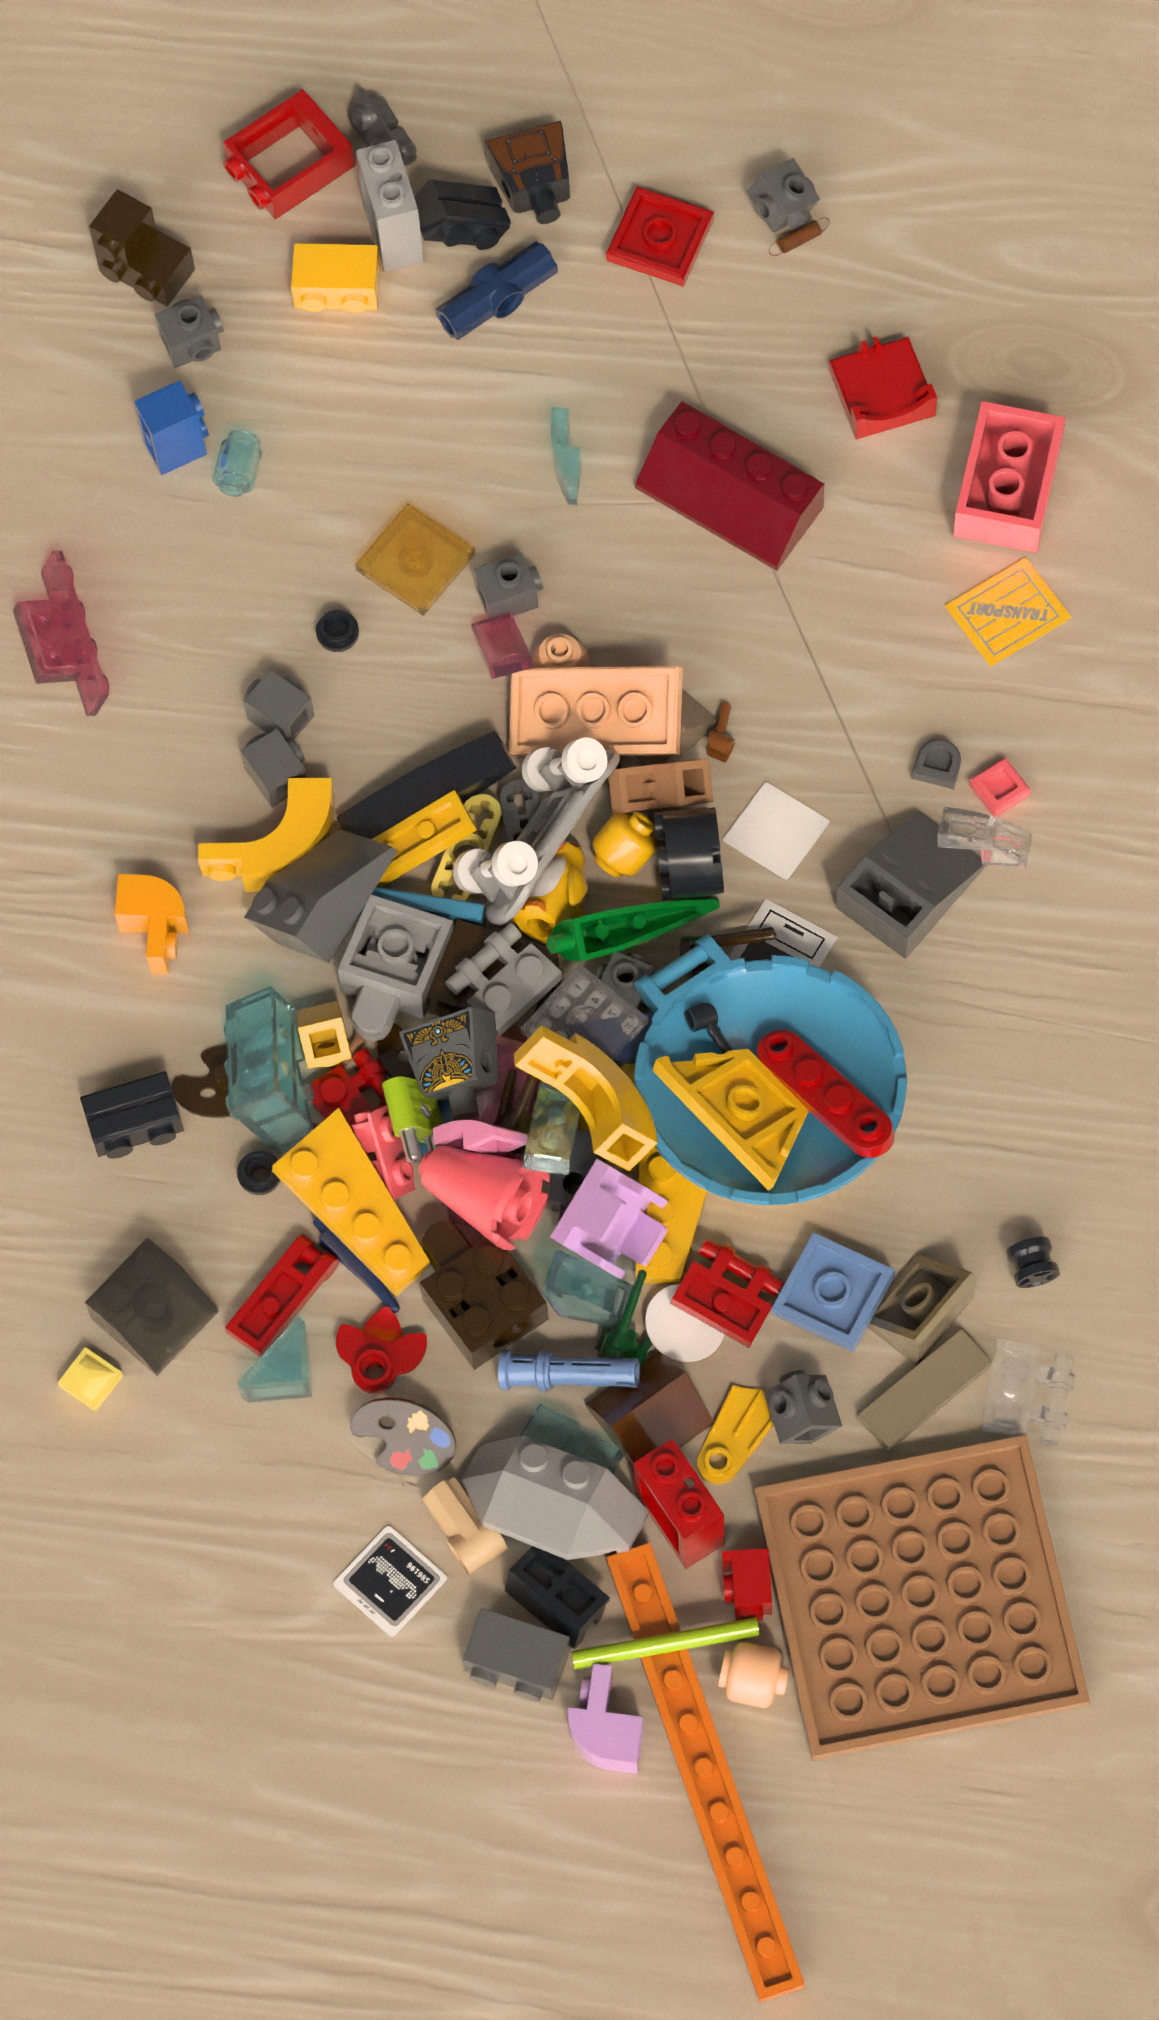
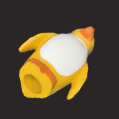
M564 841L553 859L541 874L524 906L511 919L524 934L546 945L547 938L551 936L553 928L560 921L582 916L584 912L582 904L588 885L585 874L586 859L580 846L572 842Z

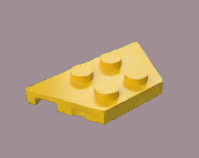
M749 1049L731 1050L724 1054L712 1052L697 1053L692 1061L671 1062L669 1056L656 1059L652 1071L768 1191L772 1189L809 1110Z

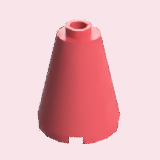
M441 1145L433 1151H428L422 1158L419 1166L421 1183L428 1191L494 1245L504 1250L511 1251L516 1247L511 1244L514 1240L520 1238L525 1241L531 1235L547 1203L548 1194L541 1192L542 1179L550 1183L549 1174L545 1167L536 1163Z

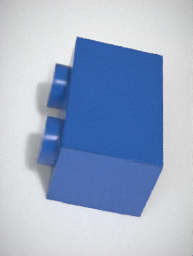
M181 381L170 384L134 401L143 442L161 476L207 455L204 438L209 436V432L202 419V416H205L203 407L195 392L187 394Z

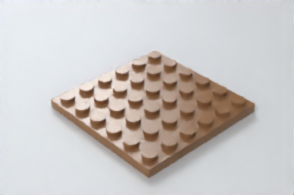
M1027 1435L755 1488L757 1507L766 1548L769 1549L771 1572L812 1761L1089 1706L1090 1699Z

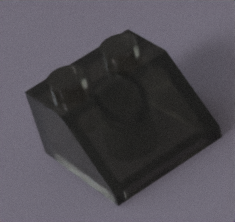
M148 1237L85 1301L91 1320L156 1376L219 1312L218 1307L182 1266Z

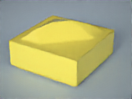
M85 1347L58 1381V1385L68 1394L96 1412L122 1379L123 1375L120 1370Z

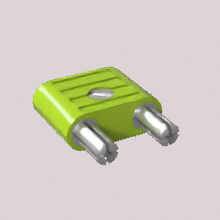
M403 1076L394 1077L382 1083L394 1135L402 1140L407 1162H416L422 1158L418 1142L427 1143L428 1151H433L438 1147L433 1142V1128L444 1124L438 1100L425 1098L421 1094L416 1079Z

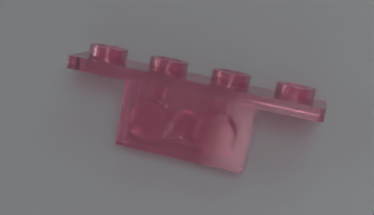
M62 550L52 551L41 570V576L49 600L18 601L13 609V614L35 683L75 681L86 716H96L109 696V682L107 677L102 674L98 663L97 645L95 640L90 638L86 626L85 608L83 603L78 601L75 592L72 568L66 564Z

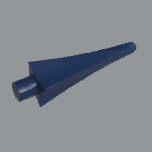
M317 1217L312 1223L321 1233L318 1237L321 1240L319 1245L337 1257L386 1307H389L393 1313H397L400 1310V1306L384 1284Z

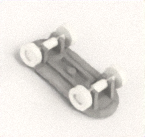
M585 737L568 743L563 753L544 747L535 749L527 754L522 764V775L526 784L538 792L553 790L554 793L550 798H546L541 802L516 841L500 845L493 855L482 849L465 851L457 857L453 866V877L461 890L470 894L483 893L486 896V917L492 924L502 925L509 922L524 906L549 862L553 859L598 789L617 767L620 756L616 750L604 749L597 740Z

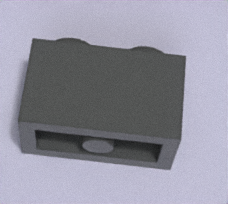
M481 1608L462 1659L464 1670L470 1673L469 1678L479 1684L496 1687L498 1682L515 1688L513 1692L516 1695L530 1701L540 1702L541 1697L553 1700L571 1650L570 1637Z

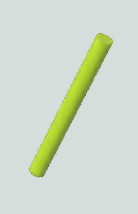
M754 1617L574 1650L571 1653L574 1669L576 1670L592 1667L593 1664L603 1665L760 1635L757 1618Z

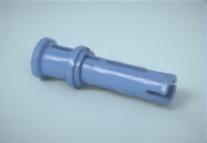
M503 1349L498 1363V1381L501 1390L510 1391L512 1386L538 1387L539 1391H548L553 1389L554 1385L638 1388L640 1382V1363L638 1358L555 1357L548 1350H540L538 1355L513 1354L511 1350Z

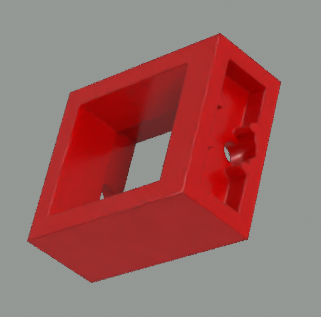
M304 89L223 142L226 156L223 164L227 173L235 182L241 180L248 188L249 197L255 206L260 210L266 208L275 220L355 167L352 144ZM300 127L323 153L324 157L275 190H272L248 161Z
M673 1438L633 1463L635 1495L648 1510V1514L685 1569L724 1546V1513ZM691 1479L694 1481V1485L689 1488L684 1480Z

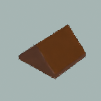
M659 1351L640 1364L638 1388L609 1386L585 1404L586 1408L633 1468L635 1461L672 1438L678 1447L681 1448L714 1424L686 1372Z

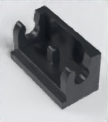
M534 1546L509 1569L504 1590L551 1631L569 1636L571 1647L574 1650L583 1641L589 1626L592 1623L597 1625L600 1622L606 1604L610 1601V1597L564 1558Z

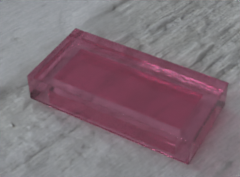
M506 613L471 624L474 639L491 679L533 668L531 655L512 613Z

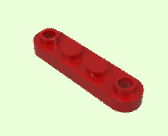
M775 1030L766 1034L760 1040L757 1048L759 1060L810 1113L856 1154L866 1158H874L885 1154L892 1147L895 1135L890 1118L800 1037L788 1030ZM779 1047H786L782 1051H773ZM867 1126L876 1127L873 1131L870 1132L863 1131V1129Z

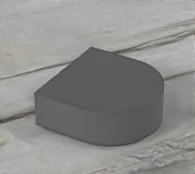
M934 739L925 743L918 752L912 772V779L954 790L961 765V755L958 748L950 741L944 739Z

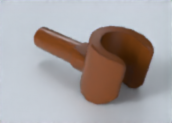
M726 702L721 703L717 724L709 734L707 747L708 756L724 763L728 761L735 745V739L725 735L731 705Z

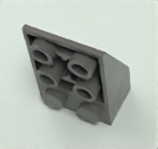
M917 812L866 854L837 887L836 908L906 959L982 872L988 862L920 812Z

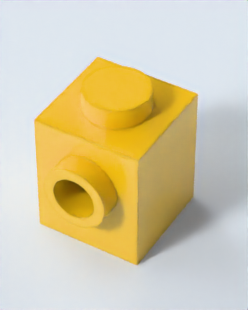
M339 1000L296 1010L297 1027L308 1069L329 1067L339 1064L344 1060L352 1059Z

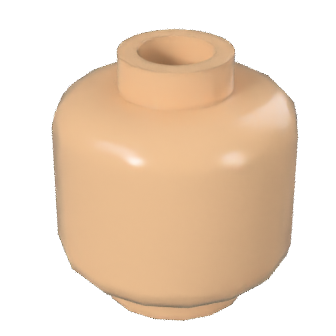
M742 1641L737 1643L733 1651H725L718 1687L725 1688L726 1697L732 1702L767 1708L772 1704L775 1694L784 1696L790 1668L781 1666L782 1656L778 1649Z

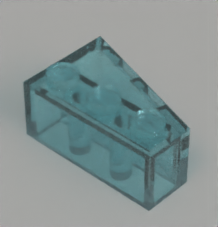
M269 986L226 1005V1025L224 1026V1035L227 1041L225 1071L228 1076L226 1106L230 1115L235 1120H239L277 1155H281L291 1150L320 1123H313L311 1120L307 1101L315 1098L312 1085L303 1084L299 1062L306 1059L297 1027L295 1008L275 989Z

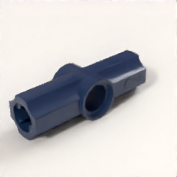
M535 241L501 265L494 262L482 267L473 276L469 287L436 308V316L448 335L459 340L493 316L501 319L512 314L521 305L524 295L558 273V266L546 246Z

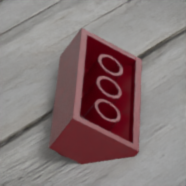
M681 401L658 431L637 478L635 488L778 571L824 508L825 483Z

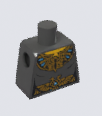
M469 1007L400 1031V1037L421 1094L425 1098L449 1101L453 1120H466L478 1116L479 1110L475 1092L494 1086L498 1081L494 1012Z

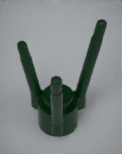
M645 1270L638 1271L620 1324L614 1325L612 1332L617 1287L613 1284L608 1287L601 1333L595 1347L599 1351L597 1358H638L640 1364L644 1362L647 1351L653 1343L647 1334L641 1344L637 1342L639 1334L629 1329L647 1275Z

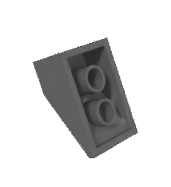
M339 829L269 878L262 889L255 895L252 905L244 918L275 943L330 963L398 851L392 846Z

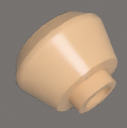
M554 634L547 637L537 646L532 655L531 667H590V658L586 648L579 641L567 634Z

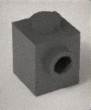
M523 553L474 569L476 590L490 624L539 608L537 591L543 590L541 578L535 565L528 567Z
M271 669L262 680L256 679L253 681L244 695L243 701L247 719L268 734L278 728L286 741L291 738L294 740L315 716L311 697L305 694L301 684L288 675L281 677Z
M278 728L269 734L262 733L253 737L246 744L245 748L240 750L244 769L271 808L287 799L288 778H307L305 767L302 764L305 761L302 751L292 738L286 741Z

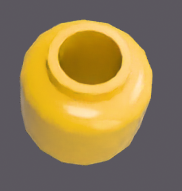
M634 812L632 815L628 813H614L593 839L592 844L596 863L605 872L617 878L622 877V875L634 876L638 874L654 855L658 847V841L652 832L655 829L654 824L639 812Z

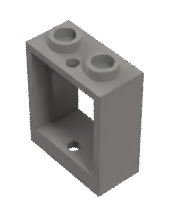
M392 140L355 150L362 202L375 245H378L379 258L384 272L424 262L418 208L397 141Z

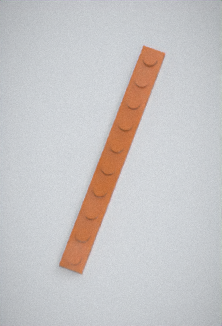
M651 1543L632 1548L628 1552H621L606 1557L607 1565L633 1640L681 1631ZM688 1649L641 1657L640 1660L758 2001L762 2003L805 1988L802 1974Z

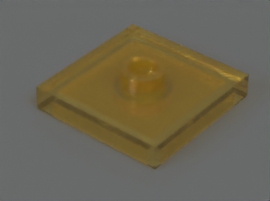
M407 503L356 562L355 567L357 572L424 616L476 553L475 547Z

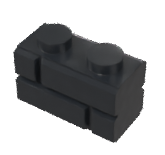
M429 180L414 196L418 208L420 231L424 241L443 242L448 247L460 244L476 246L478 250H487L494 247L510 228L511 221L505 207H501L503 202L497 187Z
M166 1071L80 1097L98 1157L107 1155L111 1159L121 1158L130 1154L134 1146L147 1142L155 1146L167 1144L176 1138L177 1133L184 1131Z

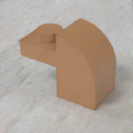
M709 758L614 769L608 777L612 814L714 802Z

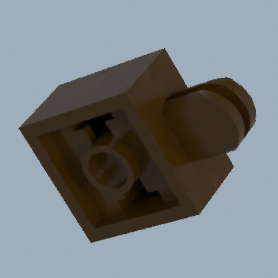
M449 1221L438 1222L426 1230L422 1238L423 1250L436 1272L419 1282L422 1299L474 1370L549 1320L546 1300L508 1250L497 1247L487 1238L472 1246L458 1226ZM450 1310L454 1313L456 1318H454L451 1315V1313L449 1312Z

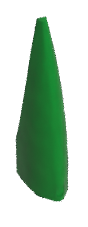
M719 899L681 900L633 905L563 920L553 928L551 936L547 938V948L552 954L558 953L567 960L578 962L616 953L674 930L720 908Z

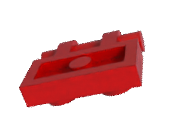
M366 1048L359 1050L353 1055L352 1059L360 1071L351 1078L340 1064L303 1087L304 1094L323 1121L339 1108L352 1129V1124L355 1123L354 1114L367 1110L373 1111L387 1105L382 1083L388 1080L386 1077L388 1070L380 1059L374 1060ZM371 1086L382 1100L374 1108H371L361 1094Z
M706 1238L698 1254L713 1262L711 1268L707 1269L693 1261L672 1297L670 1304L750 1348L773 1306L757 1297L762 1289L777 1298L786 1282L770 1274L772 1269L762 1263L756 1266L736 1255L737 1249L724 1243L722 1247ZM728 1270L749 1282L747 1288L743 1289L723 1278L724 1271Z

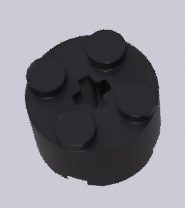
M715 807L654 813L656 839L665 838L657 840L660 873H668L660 874L662 899L673 900L724 893L720 840Z

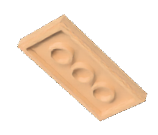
M679 666L512 668L509 755L527 756L531 751L544 747L563 753L568 743L585 737L597 740L604 749L616 750L619 756L680 755L683 668Z

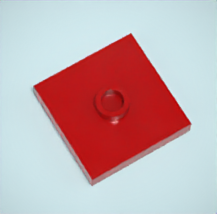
M636 186L606 252V261L684 287L714 221V211Z

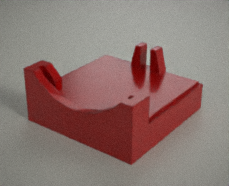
M909 336L885 344H881L878 337H873V346L868 347L866 340H863L857 352L829 360V372L856 440L936 416L937 395L932 383L927 384Z

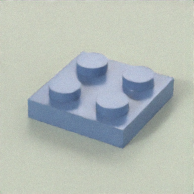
M813 1232L772 1306V1314L854 1353L895 1277V1271L893 1268Z

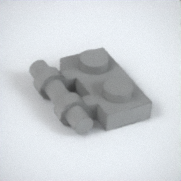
M511 923L501 932H493L484 940L485 946L470 960L464 958L455 966L457 972L445 982L447 987L456 995L468 985L476 992L467 1000V1008L475 1007L494 1012L496 1035L498 1037L563 979L562 971L532 943L519 954L511 948L522 936L520 931ZM498 959L505 967L491 980H488L482 972Z

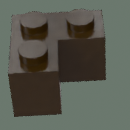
M118 189L89 225L101 274L112 282L118 283L121 281L127 284L147 301L153 302L156 300L168 307L195 271L191 248L156 230L152 207Z

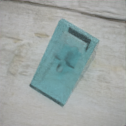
M558 1249L554 1251L541 1293L559 1317L614 1327V1325L620 1324L633 1284Z
M297 1317L237 1383L240 1395L245 1401L250 1403L312 1397L309 1336L305 1321L300 1317Z

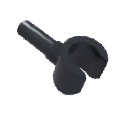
M702 1003L684 1012L686 1023L692 1032L706 1028L709 1037L712 1038L722 1054L733 1050L717 1025L718 1015L713 1005Z

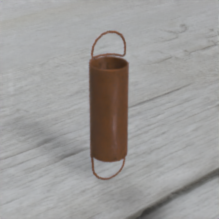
M813 220L780 237L776 242L782 251L781 253L785 254L821 235L823 231L818 221Z

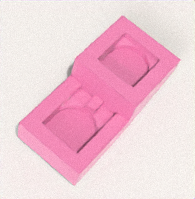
M475 1120L452 1121L433 1128V1142L436 1146H448L495 1156H502L528 1144V1135L525 1133Z

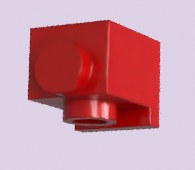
M769 1549L722 1551V1572H732L730 1575H723L725 1603H734L735 1620L756 1617L757 1622L764 1619L763 1615H772Z

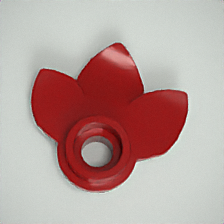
M383 1307L370 1317L362 1330L351 1325L341 1324L336 1336V1349L339 1357L352 1367V1378L356 1386L366 1393L378 1394L388 1390L394 1384L398 1375L412 1372L421 1364L427 1350V1335L412 1333L403 1336L401 1326L393 1311L389 1307ZM377 1366L383 1370V1373L379 1378L372 1379L366 1375L368 1369Z

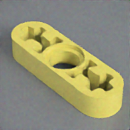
M478 794L465 802L464 806L475 826L474 814L480 815L483 809L489 810L490 819L485 818L479 829L480 836L472 833L445 850L431 885L432 896L445 898L443 890H450L454 882L453 866L456 860L454 854L459 847L471 845L491 853L502 826L501 807L499 802L492 796ZM459 888V894L461 895L454 894L451 899L471 902L474 894L466 893Z

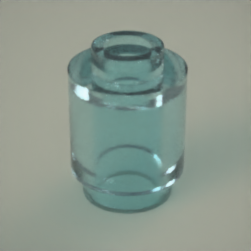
M234 430L229 432L227 438L222 440L212 477L214 484L219 487L222 493L238 497L253 490L262 456L260 440L257 436L247 431Z

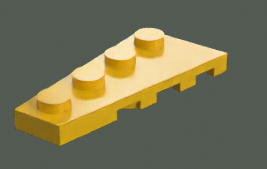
M339 1108L272 1165V1172L396 1297L430 1267L427 1255Z
M654 1146L639 1161V1184L668 1201L664 1209L650 1202L645 1211L646 1215L666 1226L668 1231L647 1266L636 1262L635 1279L639 1270H645L647 1275L644 1284L674 1285L681 1283L683 1280L708 1191L684 1178L670 1166Z

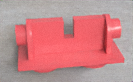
M387 1105L373 1111L367 1110L354 1114L355 1123L352 1124V1129L365 1153L375 1151L377 1159L371 1160V1163L393 1200L416 1190L413 1166L411 1162L406 1160L401 1138L394 1135Z

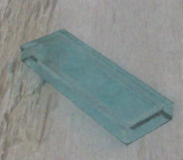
M547 1083L539 1084L524 1152L523 1168L569 1174L581 1112L567 1096Z

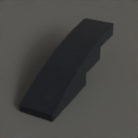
M493 731L412 770L374 792L336 818L344 831L373 839L453 790L456 791L463 804H465L469 798L480 794L517 767L498 733Z

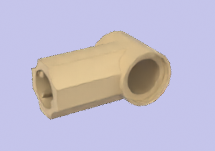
M455 1477L438 1483L422 1498L423 1504L448 1538L446 1542L451 1552L468 1575L508 1550L499 1532L486 1528L481 1524L467 1493Z

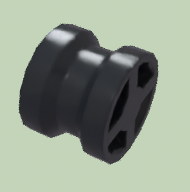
M1048 1237L1025 1239L1007 1249L1006 1254L1009 1262L1015 1264L1016 1273L1014 1280L1017 1287L1032 1288L1056 1279L1060 1275L1058 1264L1052 1261L1050 1257L1052 1245Z

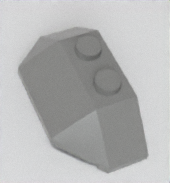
M524 1435L481 1444L461 1479V1485L484 1527L566 1560L599 1556L612 1551H616V1553L628 1552L648 1517V1510L607 1468Z

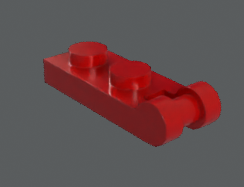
M304 1234L295 1239L225 1326V1331L228 1335L260 1358L265 1356L321 1284L332 1276L339 1265L340 1260L328 1251L323 1254L314 1247L315 1242ZM303 1261L312 1267L307 1275L296 1269L298 1264Z

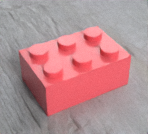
M984 401L981 402L955 512L953 537L1034 553L1038 552L1062 447L1066 417Z

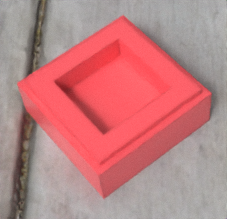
M1006 757L969 780V787L994 819L1029 797L1031 789Z

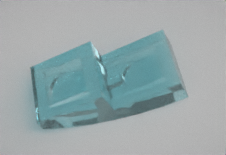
M552 407L551 439L557 480L567 503L577 505L582 471L581 447L568 446L570 434L569 408Z
M541 1403L519 1435H524L605 1467L612 1474L624 1456L619 1447L582 1430L577 1421Z

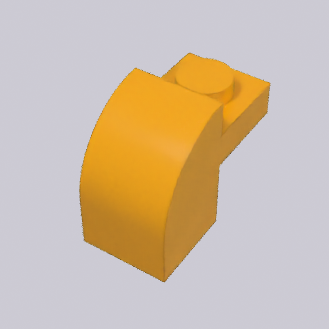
M118 874L114 915L119 931L148 933L146 958L150 972L154 974H168L170 959H176L178 955V934H189V922L182 898L171 884L161 878L151 875Z

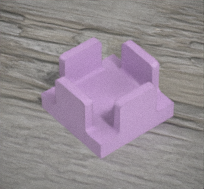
M596 1159L550 1238L622 1279L626 1271L614 1265L620 1254H624L639 1264L647 1266L662 1242L668 1228L646 1215L645 1211L650 1202L664 1209L668 1201L606 1163Z

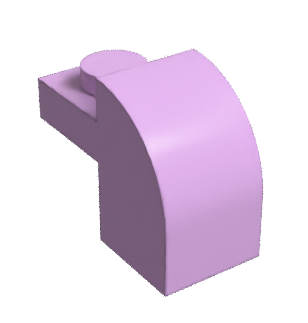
M593 1664L591 1678L583 1677L579 1705L587 1706V1710L568 1707V1724L572 1742L579 1754L592 1765L606 1770L638 1774L644 1731L643 1717L608 1712L613 1681L612 1666Z

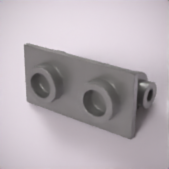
M360 88L348 115L352 127L358 131L367 147L396 140L404 166L412 164L417 159L415 154L417 148L403 128L389 130V128L397 127L399 121L387 104V100L383 96H378L377 93L367 95L365 90Z

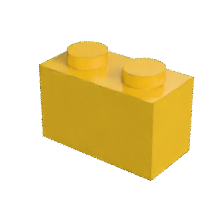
M294 243L291 281L294 308L310 312H319L324 309H345L352 313L378 310L380 282L378 245Z

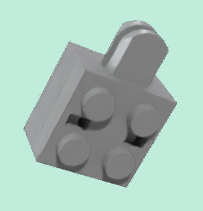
M374 895L369 897L338 968L341 993L356 997L350 1013L353 1030L358 1036L370 1041L384 1039L390 1033L398 1011L424 1019L429 1008L427 996L454 929L452 920Z

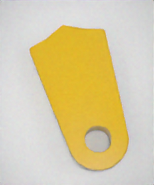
M731 1386L697 1459L699 1474L705 1481L716 1485L731 1481L774 1426L770 1418V1411L763 1389ZM714 1456H722L726 1459L727 1464L722 1469H714L709 1464V1461Z

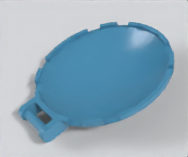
M705 934L695 941L694 948L650 977L645 974L633 982L638 995L648 1008L654 1012L652 1024L646 1032L643 1042H640L634 1074L635 1087L643 1097L652 1115L658 1143L655 1145L656 1149L672 1168L698 1187L733 1201L757 1205H787L805 1202L838 1190L861 1175L879 1158V1156L866 1158L856 1154L812 1113L808 1112L774 1187L768 1191L652 1071L656 1059L664 1056H669L671 1062L692 1061L697 1053L712 1052L722 1054L712 1038L709 1037L706 1028L692 1032L686 1023L684 1012L702 1003H709L715 1007L718 1015L717 1025L733 1050L749 1049L758 1059V1044L766 1034L775 1030H788L795 1033L890 1118L895 1134L903 1114L907 1092V1072L903 1046L896 1028L882 1006L868 991L841 972L835 970L832 973L810 965L809 960L790 956L772 955V959L745 962L744 958L731 961L709 934ZM705 961L709 965L708 968L669 994L664 995L661 990ZM779 1047L773 1051H782L786 1047ZM867 1126L863 1129V1131L870 1132L873 1131L876 1127Z

